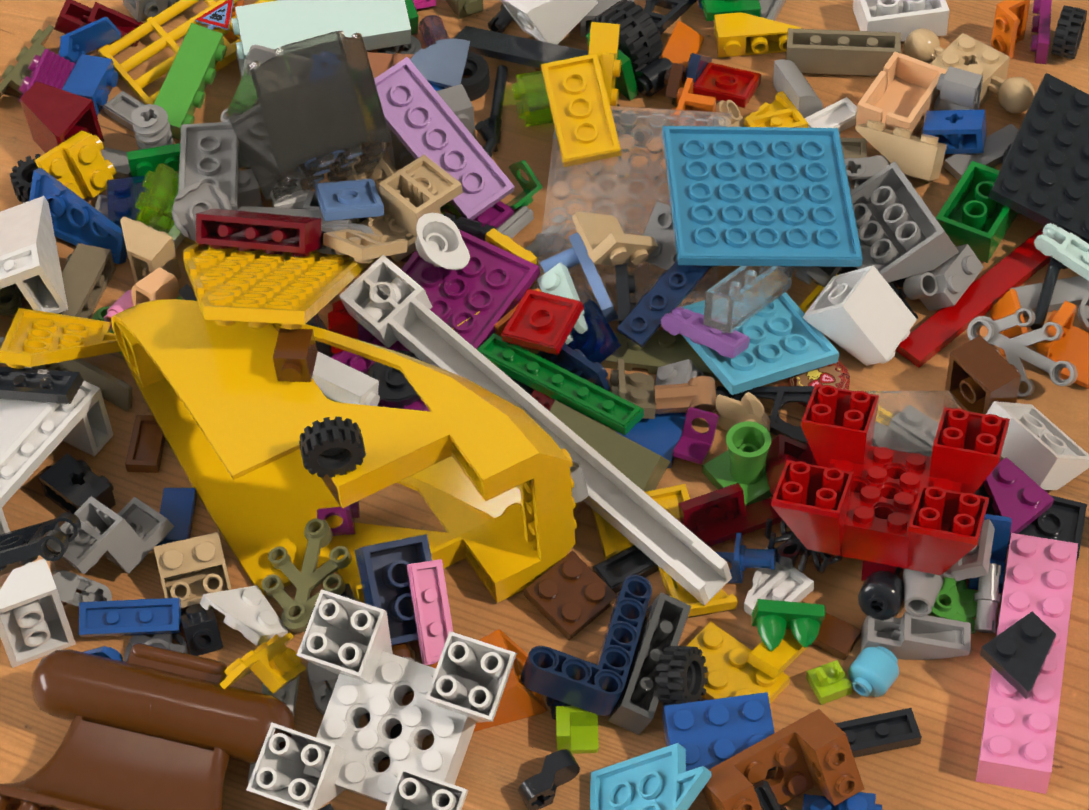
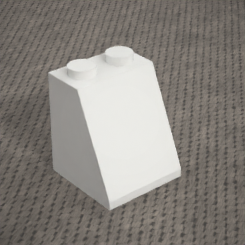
M500 0L522 31L533 36L538 41L557 45L598 4L597 0Z
M874 265L833 276L803 316L806 322L866 366L877 363L884 364L890 361L896 353L895 349L900 342L910 335V329L917 320Z

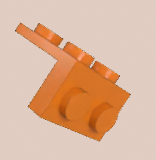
M1065 300L1058 311L1053 310L1048 319V322H1056L1062 326L1063 334L1061 338L1057 341L1044 340L1033 344V347L1036 348V352L1055 362L1069 361L1073 363L1078 371V376L1074 383L1089 388V332L1073 326L1077 305ZM1052 325L1048 328V335L1050 337L1056 335L1057 329L1055 326ZM1064 368L1061 371V377L1068 379L1070 371L1068 368Z

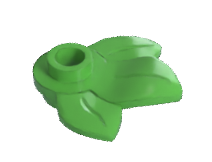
M945 577L932 611L928 615L971 623V634H975V621L973 618L976 617L977 602L974 601V593H978V591L967 589L966 580L956 581L955 579Z

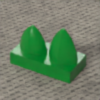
M757 599L752 612V626L757 627L762 641L770 651H773L781 643L786 629H791L795 639L804 648H807L815 641L819 634L820 627L825 618V605Z

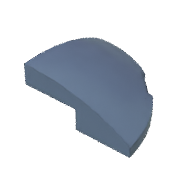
M464 39L438 40L435 44L425 49L421 48L410 60L429 83L444 88L460 85L470 41Z

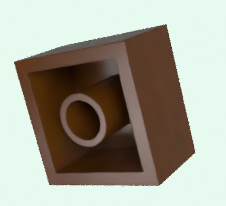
M979 335L950 352L945 392L962 409L969 412L986 414L994 401L1017 402L1021 375L1013 364H1009L999 354L994 345L989 344Z

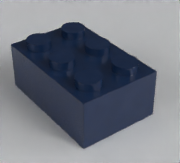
M427 534L356 549L355 555L365 604L387 611L391 645L419 640L407 565L432 561Z

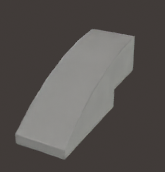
M905 611L902 618L893 617L885 621L866 616L861 626V651L867 647L881 646L890 650L897 659L903 660L952 658L966 656L971 652V623L929 615L917 617Z

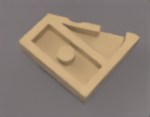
M350 229L323 234V245L334 249L336 254L349 255L354 258V261L359 263H371L374 258H380L382 255L390 256L407 252L408 240L405 239L382 243V235L363 233Z

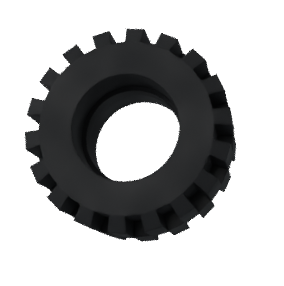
M621 0L592 20V22L620 24L618 49L630 58L634 76L636 72L662 55L661 49L663 44L656 24L650 15L633 1Z

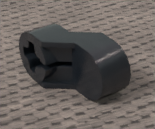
M562 749L547 755L541 773L526 779L519 786L518 792L528 810H538L552 804L557 787L571 781L578 775L580 767L571 751Z

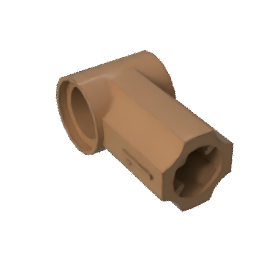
M697 376L691 378L688 383L654 386L656 414L687 412L689 407L714 414L717 412L716 383L712 377Z

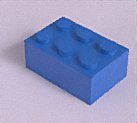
M768 692L663 707L662 720L666 746L679 743L686 749V771L701 766L709 770L775 733ZM777 766L772 767L768 771L776 770Z

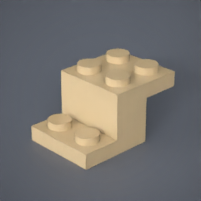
M422 155L378 183L380 198L384 205V216L368 217L359 224L369 226L374 234L382 235V243L398 239L408 240L406 253L390 255L392 259L399 262L416 251L415 241L417 238L416 225L418 219L427 213L441 214V206L463 193L462 184L426 155Z

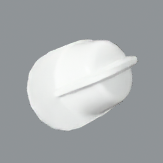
M432 212L424 214L418 219L415 243L416 250L423 260L436 267L451 270L463 269L468 265L470 260L469 251L459 229L450 218Z

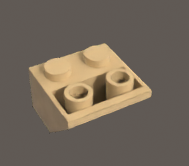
M123 216L120 222L135 284L159 267L172 273L179 280L181 272L173 238L164 231H157L140 221H134Z
M218 532L153 547L165 598H180L181 608L200 604L203 594L232 590Z

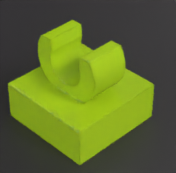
M838 660L808 670L806 673V679L821 705L852 694L853 686Z

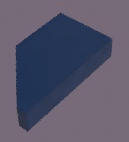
M694 53L690 54L684 78L685 81L687 78H693V83H695L706 65L712 62V58Z

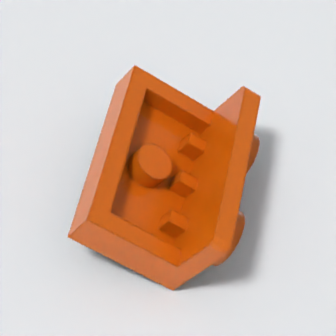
M1004 0L996 5L991 46L1010 56V59L1013 58L1015 43L1024 39L1030 0Z

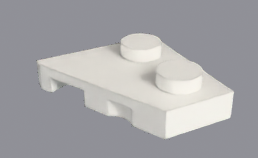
M257 585L203 594L200 605L205 610L213 607L225 615L223 622L232 629L240 631L245 638L255 645H261L263 642L267 643L276 634L280 638L288 634L287 628L283 625L281 619Z

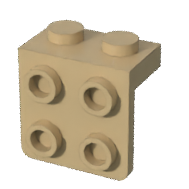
M576 212L572 216L576 231L581 236L588 256L594 264L610 266L627 264V267L636 268L639 264L645 262L649 255L658 247L654 237L624 234L617 218L612 215Z

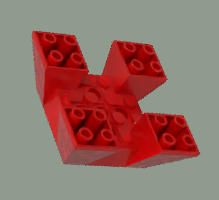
M815 384L801 421V428L817 465L787 460L771 501L773 509L807 550L936 575L945 573L978 545L989 498L978 496L975 492L1000 461L1010 419L994 414L986 415L969 412L960 408L944 407L933 443L932 456L929 457L920 453H908L891 450L887 447L872 446L879 395L868 394L864 391L840 389L831 385Z

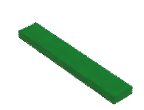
M492 334L477 349L511 378L623 435H626L644 417L643 408L518 345L503 342L502 337L496 334Z

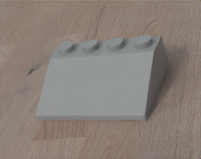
M895 161L850 192L863 257L862 265L857 267V269L874 265L887 283L934 270L959 253Z

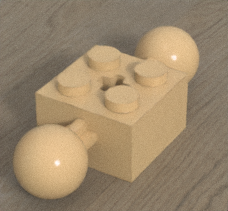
M925 28L912 31L905 40L904 51L909 57L948 70L949 66L983 75L979 108L996 93L998 94L1000 105L1006 111L1022 113L1028 110L1035 95L1033 85L1023 77L1007 79L1010 56L964 33L946 49L940 47L938 36L933 31Z

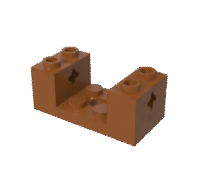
M817 709L709 769L711 771V778L702 790L710 810H762L753 786L754 783H758L761 780H766L769 783L778 803L782 805L815 787L836 806L865 788L846 733L820 709ZM778 766L776 774L770 779H765L767 771L772 767Z

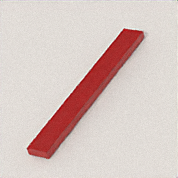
M1045 226L972 283L954 306L941 308L911 332L904 341L900 342L896 352L920 368L967 330L969 323L974 318L984 316L1010 288L1021 286L1048 264L1050 256L1044 255L1034 246V240L1037 236L1043 235L1042 231Z

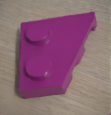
M1007 457L998 463L983 482L987 494L992 498V507L995 514L1012 519L1009 541L1011 533L1018 534L1048 510L1054 502L1053 497Z

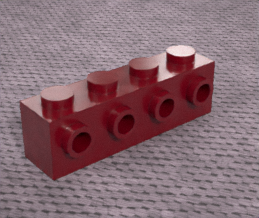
M213 208L196 213V243L211 245L213 249L237 247L238 251L244 252L260 249L264 250L266 254L291 252L292 256L307 257L310 256V252L321 248V218Z

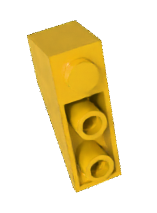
M742 12L714 15V38L718 58L787 52L788 28L801 29V27Z

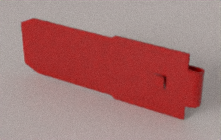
M341 300L333 303V311L328 313L329 331L359 339L357 321L348 314ZM331 346V351L335 355L344 351Z

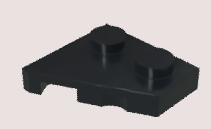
M1032 611L983 645L980 655L1025 699H1028L1044 667L1047 655L1050 653L1055 642L1056 633Z

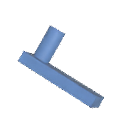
M578 233L568 236L573 247L541 261L544 272H548L558 263H562L568 269L581 264L607 323L618 319V315L599 273L588 256L581 236Z

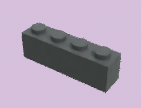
M660 592L648 607L624 689L614 711L609 716V722L639 735L653 720L661 695L657 694L656 691L659 683H655V677H659V672L656 671L657 665L661 664L659 657L660 654L664 655L663 650L668 648V646H678L691 608L690 605Z

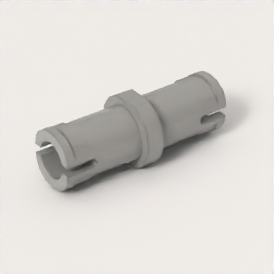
M990 563L988 575L979 576L978 593H974V601L977 602L974 631L996 633L998 603H1001V595H999L998 589L1000 565Z

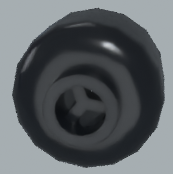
M889 571L872 573L866 578L858 594V603L861 610L867 616L877 620L885 621L893 618L899 612L904 601V584L896 574Z

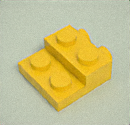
M84 131L78 132L35 159L38 168L45 170L82 199L87 196L94 198L116 184L113 178L116 170L113 164L108 159L104 160L101 151L104 149L102 141L98 136Z

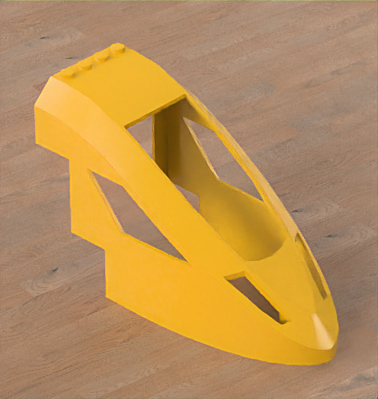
M179 299L153 300L140 303L113 315L111 318L112 328L122 354L159 428L193 488H196L199 498L252 584L254 586L257 585L265 597L267 594L262 588V581L268 575L275 574L279 576L284 587L292 584L280 569L274 568L268 555L273 548L284 547L291 557V562L301 572L308 544L304 535L305 527L310 520L317 519L318 509L345 508L395 483L418 491L447 532L355 523V534L333 536L332 541L320 549L316 570L330 560L329 555L333 548L337 546L346 547L352 557V561L347 567L339 569L337 573L345 584H350L356 601L365 603L355 550L364 546L427 534L432 561L442 559L444 569L466 558L495 601L499 603L527 588L563 559L576 544L575 529L577 528V523L573 515V509L576 508V504L572 497L574 481L570 472V467L573 466L570 454L565 448L560 449L553 438L523 409L465 377L400 352L308 324L302 325L300 329H313L315 341L400 370L430 412L340 403L327 399L313 378L311 382L277 380L273 354L279 333L277 330L281 328L279 323H268V327L255 328L249 327L248 322L235 321V325L219 326L215 325V320H204L198 301ZM337 416L342 417V421L349 418L352 420V423L356 422L359 425V429H361L366 453L363 463L356 465V470H347L346 475L335 474V477L331 478L337 487L340 505L323 479L318 477L317 473L312 475L308 469H305L299 444L300 434L304 433V429L307 426L313 427L312 422L314 421L323 422V418L326 417L334 420ZM333 515L325 521L330 528H336L342 524L343 519L340 516ZM283 555L279 556L276 560H280ZM345 555L339 556L337 560L342 559ZM277 583L272 584L269 588L275 587Z

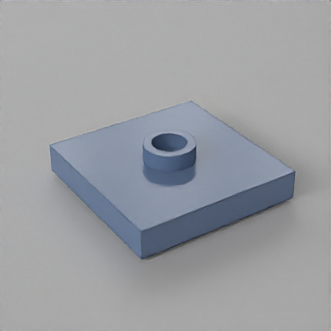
M373 179L315 184V194L325 221L384 216V205Z

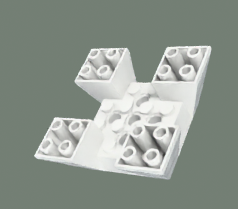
M321 589L297 653L298 657L339 675L317 736L313 737L271 722L246 790L301 810H318L344 790L386 803L385 810H462L468 790L455 785L476 723L493 722L517 653L449 631L436 668L393 654L387 611ZM409 691H414L412 702L403 706V696ZM369 713V723L365 727L360 728L359 720L361 716ZM401 723V734L397 738L391 739V729L396 724ZM277 728L291 734L292 736L289 737L283 733L274 734V732ZM433 734V745L429 749L423 750V739L427 735ZM286 741L285 748L280 749L279 743ZM389 756L390 765L388 769L384 772H379V762L384 757Z

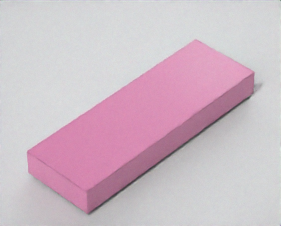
M442 559L407 565L422 664L424 665L434 664L439 661L449 631L453 632Z

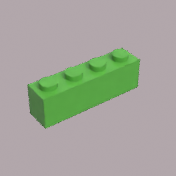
M191 23L154 102V105L162 107L167 112L172 137L181 140V125L194 124L195 117L193 114L196 108L200 109L205 99L204 90L207 84L211 85L216 75V69L214 68L218 61L222 62L227 50L222 33Z

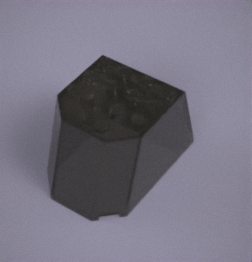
M335 31L287 44L275 49L276 56L266 62L259 64V61H253L247 65L228 108L227 116L266 201L273 198L276 201H282L290 198L292 193L301 190L303 193L315 191V184L346 181V177L357 174V177L367 176L374 172L373 169L380 163L379 161L382 156L386 154L385 152L392 141L361 33H355L351 35L352 37H345L343 31Z

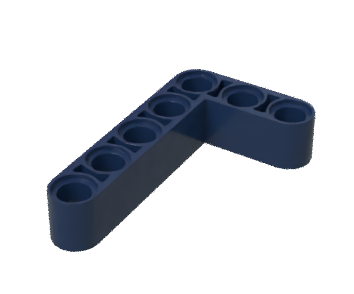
M639 575L626 577L615 601L596 664L546 646H536L529 652L521 672L520 679L522 684L531 691L602 716L611 714L618 703L627 680L652 594L651 583Z

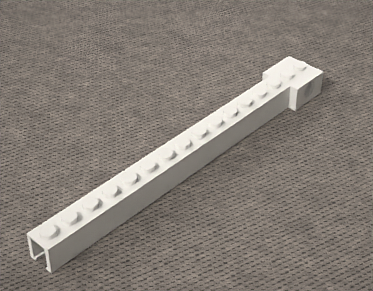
M382 255L339 295L348 314L387 348L398 340L420 360L465 377L523 409L553 438L560 449L565 448L568 451L572 461L580 463L588 491V497L583 501L704 606L732 579L728 563L435 315L430 310L432 305L424 288L386 256Z

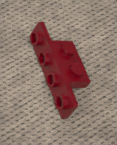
M739 483L678 503L680 522L709 547L736 538V533L745 535L766 528L768 518L772 519V525L782 522V518L771 506L772 499L770 498L745 506L744 491Z

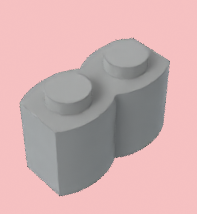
M949 66L946 74L941 73L937 90L940 91V94L936 99L934 110H979L983 75Z

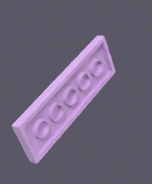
M408 57L361 87V94L415 160L422 155H426L462 184L463 193L450 201L462 217L473 220L514 191L515 186Z

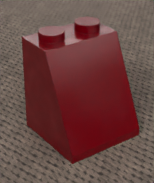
M38 81L20 99L32 138L45 153L80 131L96 135L102 143L104 142L91 99Z

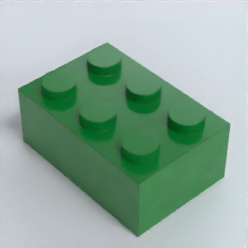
M972 161L936 216V220L955 247L968 244L980 261L988 263L1018 212L988 197L1000 170Z

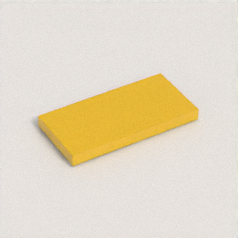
M598 53L541 64L563 166L568 167L622 156Z

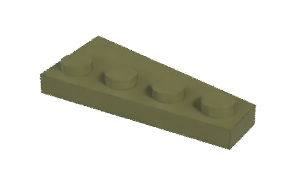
M657 330L642 348L622 333L590 335L592 363L598 362L604 368L617 369V360L624 359V367L627 371H632L633 368H642L648 370V373L657 374L658 367L690 359L703 372L704 376L712 377L715 381H718V378L680 333L672 335L669 331Z

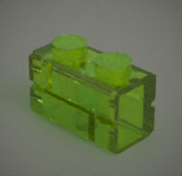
M161 163L158 164L154 172L150 170L147 172L142 186L146 188L145 193L141 192L134 207L139 209L136 217L137 221L168 234L175 224L172 218V209L178 194L179 171L175 172L173 168Z

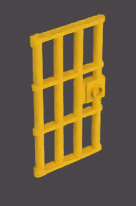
M179 0L155 17H149L146 19L147 22L116 42L99 49V55L103 58L112 59L115 71L145 105H154L160 90L148 97L142 89L169 72L180 49L176 41L186 35L191 23L202 25V23L196 22L195 19L226 0H219L217 2L214 0H203L209 6L208 8L169 33H166L161 25L200 1ZM258 0V1H256V2L253 3V4L264 3V2H270V1H277V0ZM231 20L229 30L217 27L213 29L223 34L224 45L227 46L222 62L218 61L214 68L216 72L237 59L236 42H241L240 35H236L239 39L231 44L224 37L227 33L233 32ZM153 30L160 37V39L121 64L113 57ZM168 46L175 53L136 80H133L128 74L129 71Z

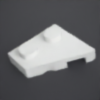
M777 562L775 570L758 569V571H755L752 580V588L747 593L744 611L752 616L757 599L800 602L814 590V581L795 567L788 569Z

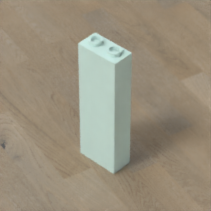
M277 0L235 7L236 18H231L234 35H240L241 42H236L238 59H244V61L252 45H260L310 59L311 54L320 55V51L341 55L411 44V27L405 0Z

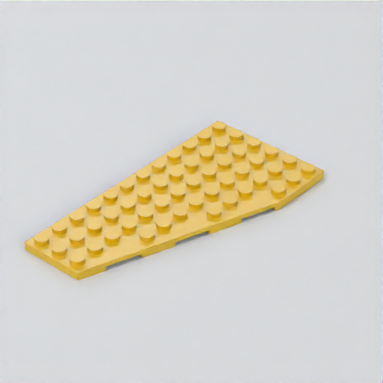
M194 243L183 250V263L204 320H215V325L231 326L235 325V321L248 322L249 327L255 328L268 327V323H279L283 329H300L302 325H305L371 264L356 262L349 255L322 254L316 250L310 252V256L307 257L292 256L291 252L266 254L264 250L260 249L244 252L238 251L237 247L213 249L211 245Z

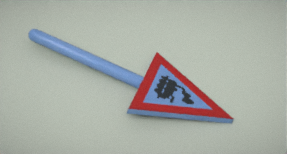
M226 0L195 19V21L209 25L207 28L211 30L214 27L229 30L234 0Z

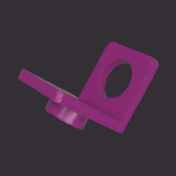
M689 407L682 436L675 446L672 455L703 464L712 448L719 416L711 412ZM695 418L705 419L709 424V430L705 433L695 431L692 427V420Z
M359 501L345 508L318 509L317 519L325 521L330 516H340L343 522L340 526L331 528L333 536L355 534V518H360Z

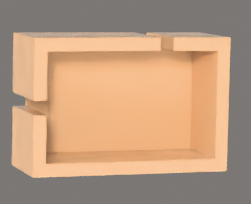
M895 51L885 64L883 71L878 74L857 104L856 125L867 124V120L884 123V128L894 131V127L911 130L912 136H916L924 125L927 111L934 110L936 99L940 94V91L937 90V83L941 73L946 74L947 70Z

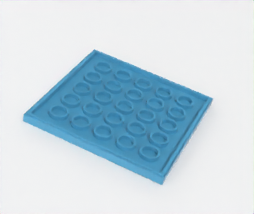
M663 126L662 140L678 265L861 267L863 257L838 128Z

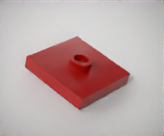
M709 62L694 83L693 94L715 97L716 101L732 100L737 107L745 108L760 85L762 74Z
M527 288L501 333L503 342L558 355L584 309L582 301Z

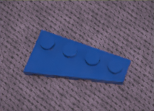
M42 168L33 170L29 201L45 196L50 207L55 237L76 246L80 243L111 249L114 263L122 264L126 262L127 249L122 228Z

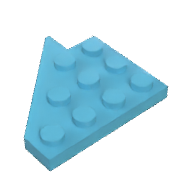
M679 743L591 772L590 810H688L711 778V771L704 766L686 771V749Z

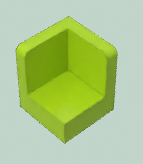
M556 706L557 751L568 749L572 754L598 753V715L575 706Z

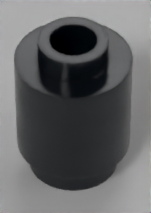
M665 57L657 58L636 72L635 81L638 91L641 94L652 96L665 87V74L667 69H671L672 62Z

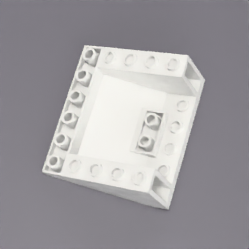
M45 196L0 212V289L16 283L33 310L58 314L68 310L50 207Z
M84 381L71 404L0 399V535L10 532L2 507L61 441L95 457L113 436L99 387Z

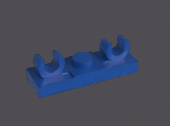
M180 598L79 602V635L81 637L181 633Z

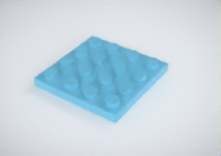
M776 280L683 306L684 309L700 313L749 336L748 348L732 359L721 356L717 351L705 345L696 344L690 338L682 335L731 395L838 362V350L819 330L806 322L803 318L805 313Z

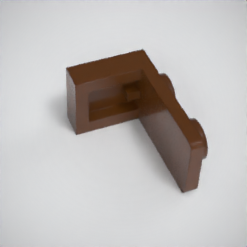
M672 63L671 69H667L664 78V86H667L665 96L672 100V105L678 106L677 94L679 87L684 88V78L687 67L677 63Z

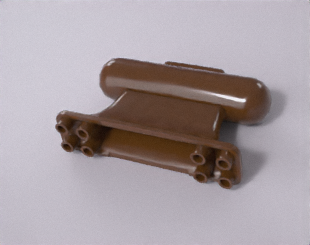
M142 643L132 646L126 662L71 649L55 650L42 658L34 670L31 688L34 701L40 710L56 718L72 721L55 754L39 771L20 782L0 784V810H223V783L229 759L256 764L271 722L295 730L293 713L286 703L272 695L232 686L224 690L220 683L226 678L224 671L227 665L221 661ZM277 728L274 732V734L283 733L289 737L292 736L291 734ZM286 741L280 742V749L285 748Z

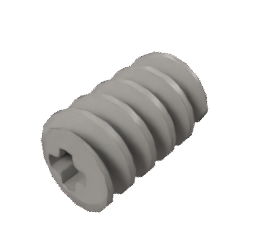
M147 104L137 107L132 112L131 120L138 150L174 144L168 115L162 107Z

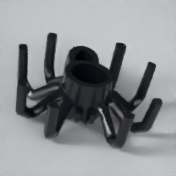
M768 518L766 521L765 536L769 540L768 549H776V562L785 568H793L797 563L798 556L801 555L798 569L800 572L804 571L808 557L812 554L816 570L823 573L828 564L837 563L843 558V556L837 555L831 559L830 555H826L828 553L807 550L793 531H786L787 524L783 519L781 522L782 536L776 537V533L771 532L772 519ZM784 542L777 548L774 547L775 543ZM818 554L820 555V557H821L822 560H823L822 565L820 564V560H819Z

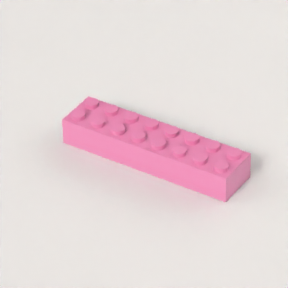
M1011 533L996 636L1033 611L1056 633V638L1050 653L1047 655L1044 667L1034 684L1032 694L1028 699H1025L999 672L991 667L976 782L1043 794L1047 793L1053 764L1078 543Z

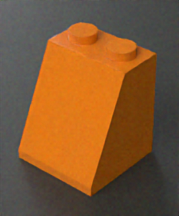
M500 629L479 639V641L513 651L517 654L493 722L476 723L473 732L548 711L543 695L529 690L521 682V672L528 654ZM438 662L430 665V667L436 668Z

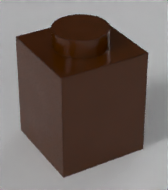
M279 329L273 354L278 381L311 382L318 353L313 329Z

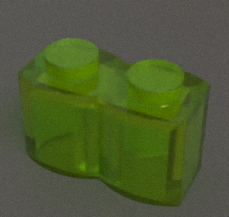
M542 71L517 74V83L512 84L514 101L520 100V102L516 103L518 119H524L526 127L553 123Z

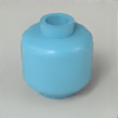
M881 646L864 648L848 670L853 689L865 697L885 695L899 676L896 656L890 650Z

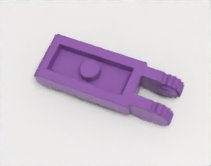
M681 306L672 310V313L665 314L660 320L661 327L666 332L669 331L672 335L680 333L690 338L692 342L705 345L724 357L733 359L749 346V336L700 313L684 309V307L681 308Z

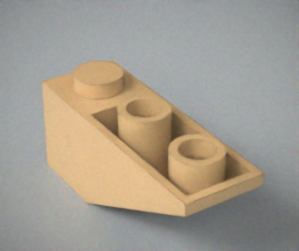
M867 120V124L856 125L855 130L889 162L895 161L904 174L928 181L939 179L947 144L939 143L938 137L921 134V138L912 136L911 130L894 127V131L884 128V123Z

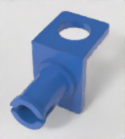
M736 533L734 552H716L732 565L730 570L732 579L728 583H742L743 573L746 568L771 570L776 568V549H748L743 544L742 533Z

